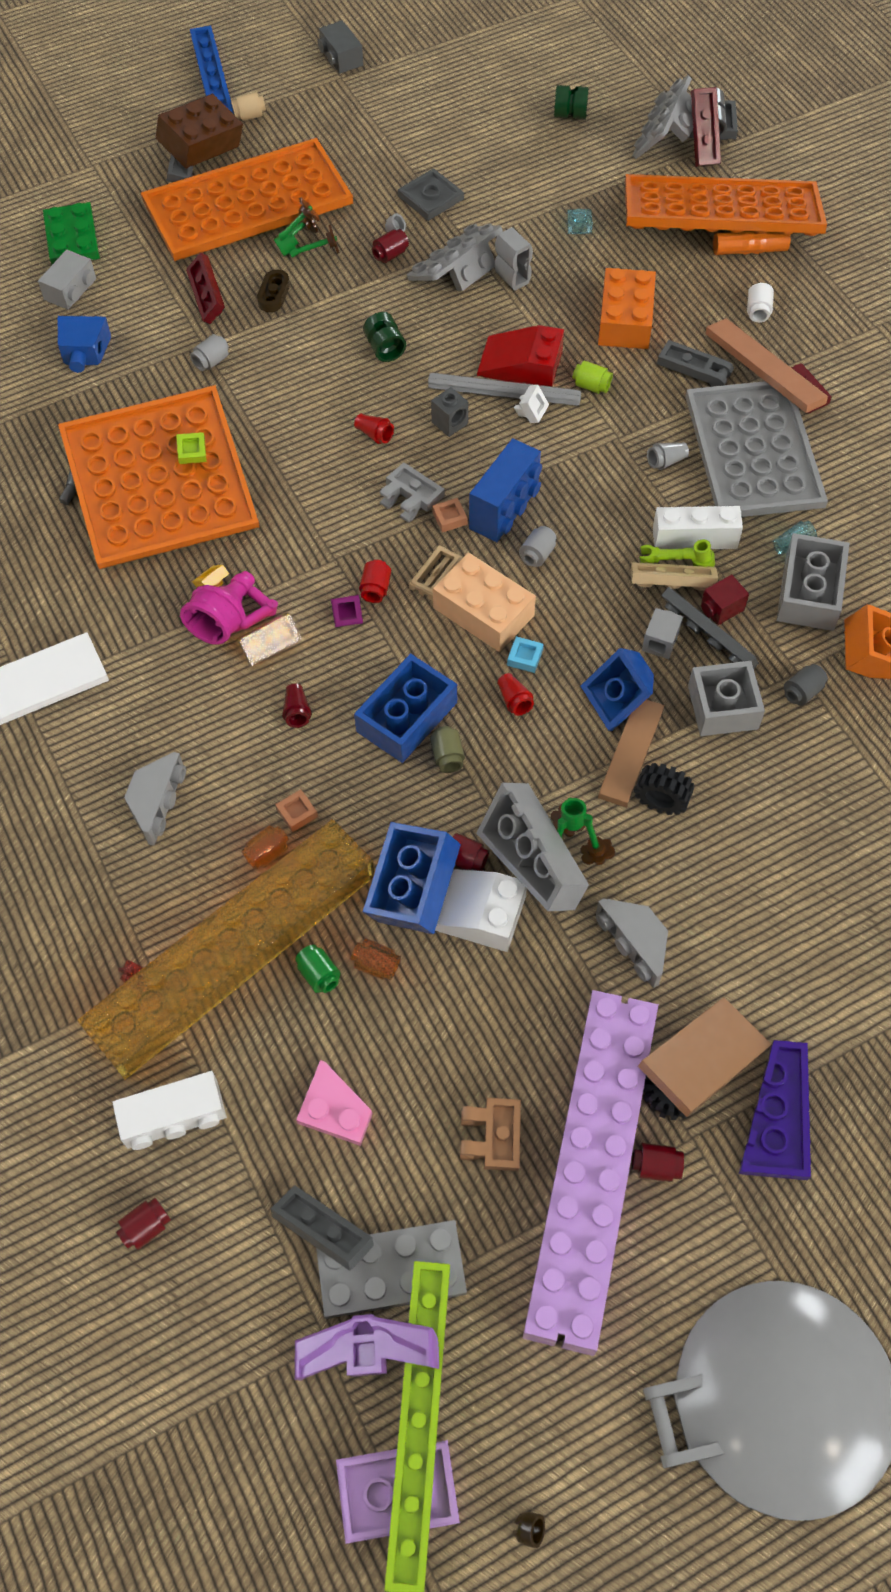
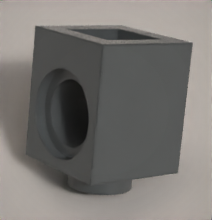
M450 387L431 400L432 423L448 437L452 436L468 425L469 402Z

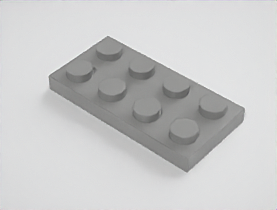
M455 1220L369 1234L373 1238L374 1246L350 1271L316 1248L325 1319L410 1305L414 1261L450 1264L448 1298L467 1295Z

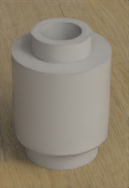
M212 334L193 348V352L190 354L191 361L200 371L210 370L229 355L228 343L223 337Z
M540 526L531 532L519 549V555L526 565L533 567L543 565L556 546L557 538L554 531L546 526Z

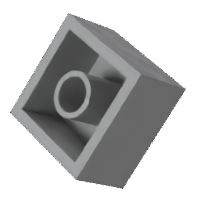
M751 661L692 668L688 689L700 736L759 729L765 709Z

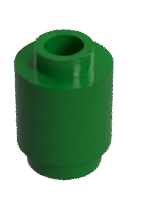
M309 945L297 954L295 958L297 969L314 992L328 993L337 987L341 972L322 948H318L316 945Z

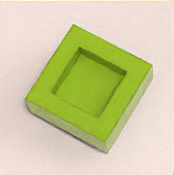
M204 432L176 434L179 464L207 462Z

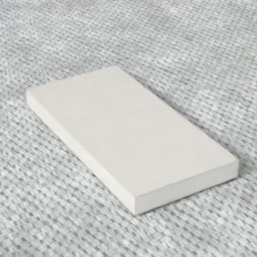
M87 632L0 667V725L109 681Z

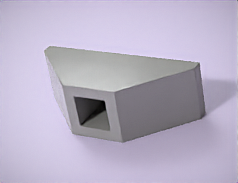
M172 752L136 770L124 798L130 812L149 845L155 846L158 836L163 835L166 827L165 817L168 810L174 807L176 801L175 791L178 784L182 783L185 779L186 766L183 765L180 753Z
M605 898L598 901L596 920L599 926L605 932L609 931L615 938V945L623 956H629L635 964L634 969L640 979L644 982L648 981L653 988L658 986L663 973L668 930L649 906Z

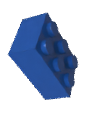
M514 438L510 440L469 493L470 530L495 542H498L503 534L509 533L514 519L517 515L521 516L524 513L529 499L535 497L540 490L541 451Z
M410 653L354 713L356 732L403 764L457 704V683Z
M390 822L362 912L379 923L434 934L461 844L444 831Z

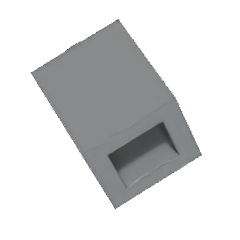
M655 608L644 636L642 651L669 659L680 632L683 616L677 615L672 611Z

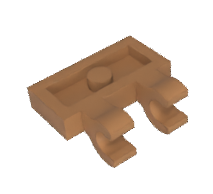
M487 1098L486 1108L463 1106L461 1126L485 1125V1142L461 1140L460 1160L484 1159V1169L518 1171L520 1168L521 1100Z

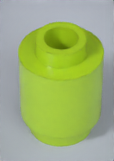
M584 360L581 365H576L572 379L576 380L575 386L597 394L600 392L607 393L612 382L613 373L608 372V368Z

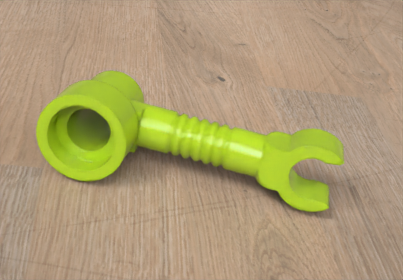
M705 539L695 542L694 548L660 549L651 545L640 547L642 555L650 554L649 556H641L640 563L653 564L658 563L660 560L692 559L693 566H715V554L711 550L710 542Z

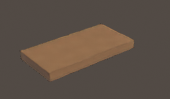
M723 997L644 1058L638 1067L688 1117L764 1054L772 1044Z

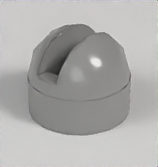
M395 213L386 220L385 229L387 232L392 229H401L405 232L406 222L400 214Z

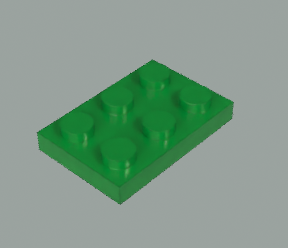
M90 202L43 209L51 265L54 264L66 249L91 260L100 259Z

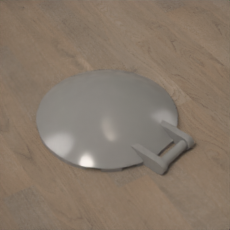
M766 1281L753 1283L728 1293L705 1311L689 1333L683 1346L676 1380L643 1389L645 1400H650L664 1454L660 1456L663 1469L698 1461L703 1470H706L710 1477L722 1488V1491L735 1501L749 1509L777 1519L807 1521L838 1514L854 1506L869 1494L881 1480L891 1463V1363L873 1331L851 1308L826 1292L808 1285L787 1281ZM671 1395L674 1397L688 1449L678 1452L664 1397Z

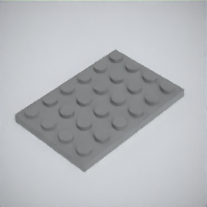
M765 381L687 389L686 401L715 506H740L741 517L826 508L828 499L799 408Z

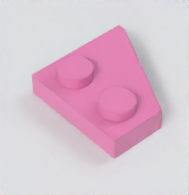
M320 1060L296 1119L297 1124L361 1146L372 1117V1110L326 1062Z

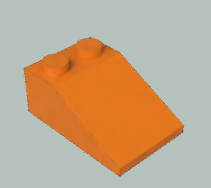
M867 604L844 619L846 670L868 678L891 679V613Z

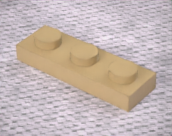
M634 562L631 565L632 584H637L640 587L664 585L667 588L679 589L681 586L704 591L718 582L716 567Z

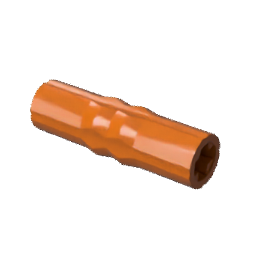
M754 231L715 233L713 252L715 255H746L750 253L788 251L791 237L779 232H768L766 234H758Z

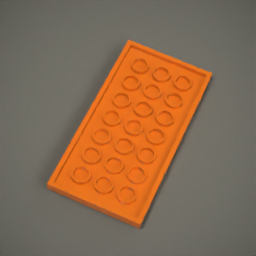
M317 138L141 192L142 200L174 261L291 224L300 215L298 212L302 206L299 202L300 197L306 200L318 215L353 204V195Z
M626 174L625 177L626 226H631L634 229H643L645 227H655L659 230L680 228L684 231L705 229L708 232L729 230L733 233L754 231L758 234L779 232L783 235L804 233L808 236L826 233L827 221L817 181Z

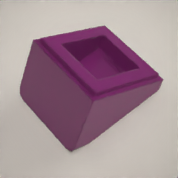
M359 595L331 599L335 628L363 623Z

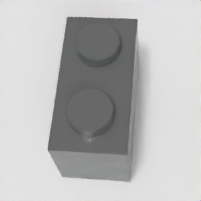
M343 20L319 28L320 39H318V47L321 53L327 56L330 65L334 66L339 74L364 66L362 44Z

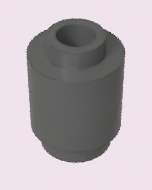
M816 664L804 666L785 682V697L793 704L805 705L824 689L825 683L828 680L826 672Z

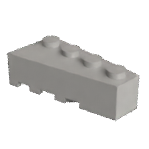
M502 782L476 834L547 911L575 910L589 886L587 880L529 783Z

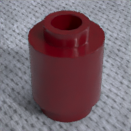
M392 229L375 239L372 243L373 256L376 260L387 263L404 253L409 246V241L404 231Z
M455 833L453 838L461 844L455 866L464 870L482 871L488 860L490 850L484 848V844Z
M641 1143L640 1149H634L632 1170L638 1171V1178L667 1182H672L673 1179L681 1180L684 1170V1152L677 1151L673 1146Z
M156 1198L149 1202L145 1200L118 1221L121 1228L116 1233L127 1249L134 1245L139 1250L166 1229L165 1225L171 1221V1218Z

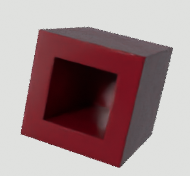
M731 574L704 590L701 602L702 611L718 626L745 610L749 593Z

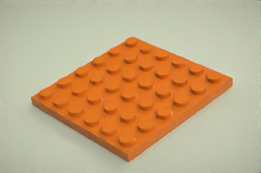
M216 385L58 424L99 569L260 527ZM204 432L207 462L179 464L176 434Z

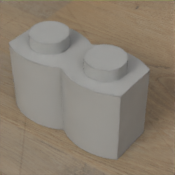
M511 227L498 234L496 238L495 251L498 255L495 260V271L515 291L527 285L531 279L532 269L530 262L533 249L531 244Z

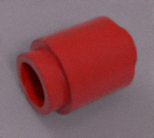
M376 559L364 565L359 591L361 592V598L366 602L380 603L387 595L392 570L384 561Z

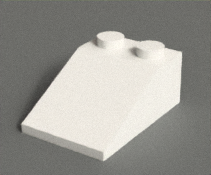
M453 869L435 931L508 952L526 898L527 888L518 878L498 872Z

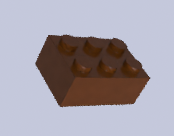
M210 94L159 114L155 139L187 169L239 147L243 123L214 94Z

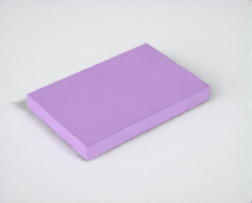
M448 1440L436 1442L430 1529L460 1523ZM397 1449L336 1460L345 1544L389 1536Z

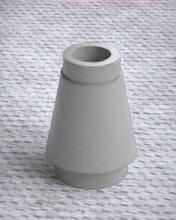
M685 442L655 443L647 451L649 465L653 469L657 468L659 470L683 460L689 455V448Z

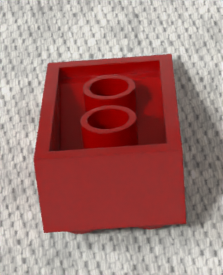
M537 325L489 335L477 376L553 387L563 351L564 329Z

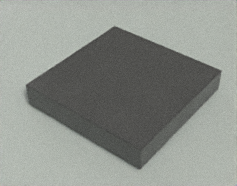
M433 168L399 188L398 197L429 221L464 200V192Z

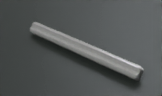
M430 373L428 378V387L431 389L447 390L452 387L456 392L520 399V396L525 394L529 385H533L441 373ZM539 385L548 403L573 406L580 404V390Z

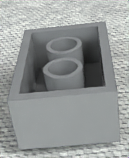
M796 533L792 534L785 557L776 621L834 631L842 611L849 542Z

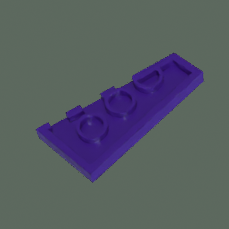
M773 1041L738 1174L809 1180L811 1178L808 1043Z

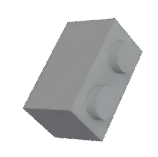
M66 249L38 280V284L45 301L69 310L88 287L94 283L96 275L91 259Z

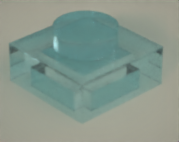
M591 209L567 210L568 234H592Z

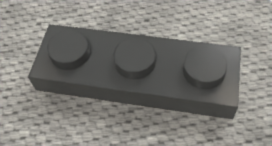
M295 1185L271 1208L274 1219L349 1271L374 1246L373 1238Z

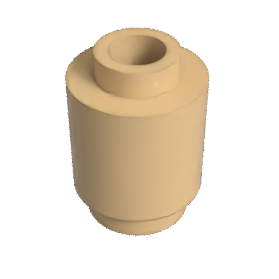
M257 92L237 96L235 100H231L235 116L238 119H242V121L262 117V111L266 110L263 96H258Z

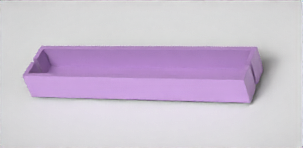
M592 990L522 1338L555 1346L558 1334L565 1336L562 1343L563 1349L594 1356L598 1349L646 1078L645 1073L638 1065L650 1054L658 1004L629 998L627 1004L621 1003L622 996Z

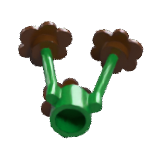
M300 197L299 202L302 205L298 210L300 215L285 230L280 232L278 237L273 239L283 256L290 254L293 258L299 253L329 244L330 248H336L338 254L337 237L334 236L331 224L328 225L330 232L326 233V239L299 248L295 247L299 243L294 235L303 228L317 233L318 229L312 217L317 222L320 221L318 214L313 210L312 206Z
M568 798L559 806L558 811L551 813V819L554 821L553 825L561 838L563 833L567 837H572L575 831H582L586 826L590 839L587 845H583L580 848L581 854H583L581 859L584 864L590 865L595 862L596 865H602L605 863V859L614 857L615 849L612 847L611 840H602L596 837L592 824L593 816L587 814V807L584 801L577 798Z

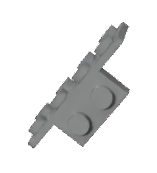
M689 75L683 79L678 78L668 92H661L655 99L654 103L656 105L648 114L649 120L641 129V137L634 144L635 150L632 156L635 159L664 138L669 129L682 142L689 138L693 130L691 95L687 92L692 80Z
M489 223L483 226L472 224L466 227L462 235L446 242L447 246L430 253V258L426 261L415 264L412 267V271L407 274L408 280L435 281L449 271L456 290H465L495 267V259L488 242L503 231L501 225L493 226Z

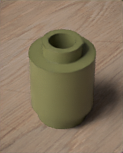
M449 726L436 729L430 736L436 766L443 773H452L460 770L463 767L465 756L458 730L452 729Z

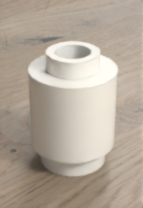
M757 283L749 288L747 313L754 322L768 320L773 312L774 290L769 284Z

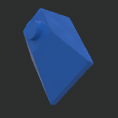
M619 648L581 685V688L608 731H613L653 694L654 674L639 652Z

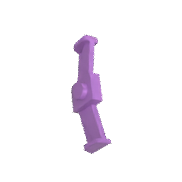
M373 1314L355 1315L350 1320L295 1340V1380H303L306 1377L346 1362L347 1376L351 1377L387 1374L386 1359L438 1369V1337L432 1327L378 1318Z

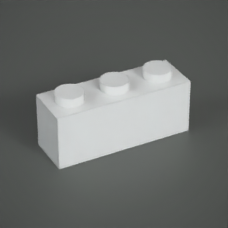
M740 506L656 507L653 523L654 547L660 549L694 548L695 542L705 539L710 542L711 549H737L743 530Z
M213 1071L112 1101L120 1140L127 1149L132 1148L133 1150L147 1148L153 1144L152 1141L164 1137L166 1139L182 1137L186 1134V1130L196 1127L200 1129L214 1127L219 1124V1120L227 1118L218 1081Z

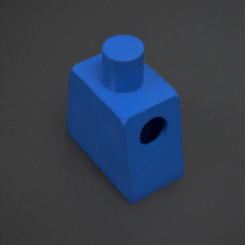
M58 316V348L63 363L69 365L70 370L76 373L83 372L85 365L100 364L111 339L106 317Z

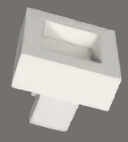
M538 384L529 385L525 394L520 396L521 401L519 405H515L514 409L518 416L527 417L530 423H539L549 403Z

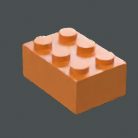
M606 268L598 345L649 349L656 271Z

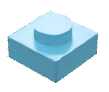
M516 636L507 659V666L535 673L544 644Z

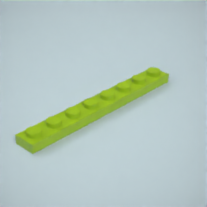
M414 1261L409 1323L434 1329L439 1343V1368L436 1369L405 1362L384 1590L389 1592H425L450 1264Z

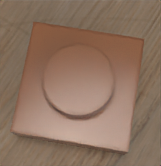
M458 498L432 505V513L442 533L468 525V517Z
M301 789L275 804L277 812L292 832L318 817L316 809Z

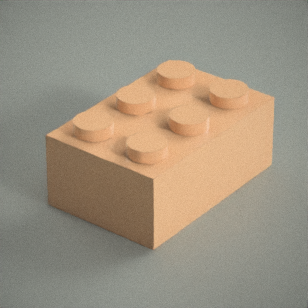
M469 552L433 588V609L498 652H501L535 615L536 595Z

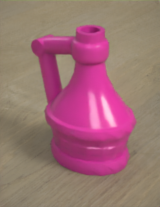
M243 571L236 574L228 585L198 586L193 590L190 602L182 606L180 617L182 623L195 637L206 643L214 645L223 644L229 640L232 633L239 632L241 629H248L268 616H275L278 602L269 599L259 589L254 587L255 579L253 575ZM249 595L261 608L246 616L242 599L243 596Z

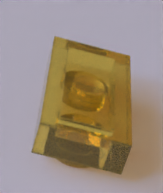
M284 613L236 640L249 665H254L301 640V637L290 614Z

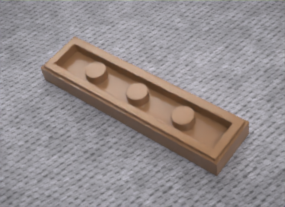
M646 699L629 715L598 795L599 799L627 808L665 705Z

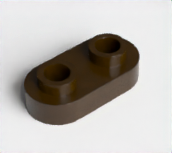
M275 269L265 275L257 294L258 305L262 311L273 313L283 306L290 288L289 276L285 271Z

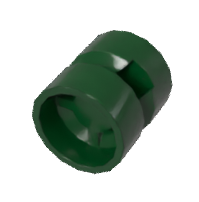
M556 85L554 118H567L569 115H572L573 119L586 120L589 87L576 86L574 90H571L568 85Z
M378 312L365 321L363 332L378 360L391 362L398 359L405 352L406 341L391 314Z

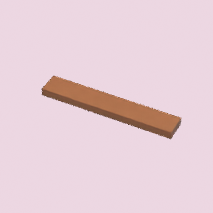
M727 318L706 327V335L805 413L827 403L828 396Z

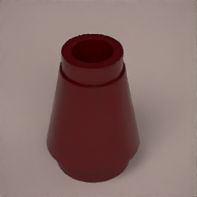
M293 683L286 687L282 717L288 726L300 728L309 723L312 712L303 687L300 684Z

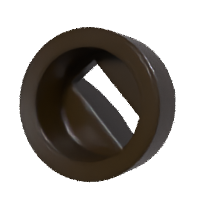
M523 1512L514 1520V1523L518 1524V1530H514L513 1535L524 1546L538 1548L545 1534L544 1517L533 1512Z

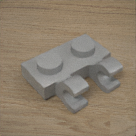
M403 462L386 477V486L380 491V495L384 497L380 504L389 509L395 504L398 496L401 494L407 499L400 505V508L404 510L400 517L409 523L416 517L420 508L428 512L432 505L437 504L445 497V489Z

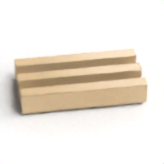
M439 545L410 581L409 589L412 591L418 590L420 595L424 596L426 594L428 599L433 601V588L462 559V556ZM444 555V559L435 567L430 577L424 584H421L440 557Z

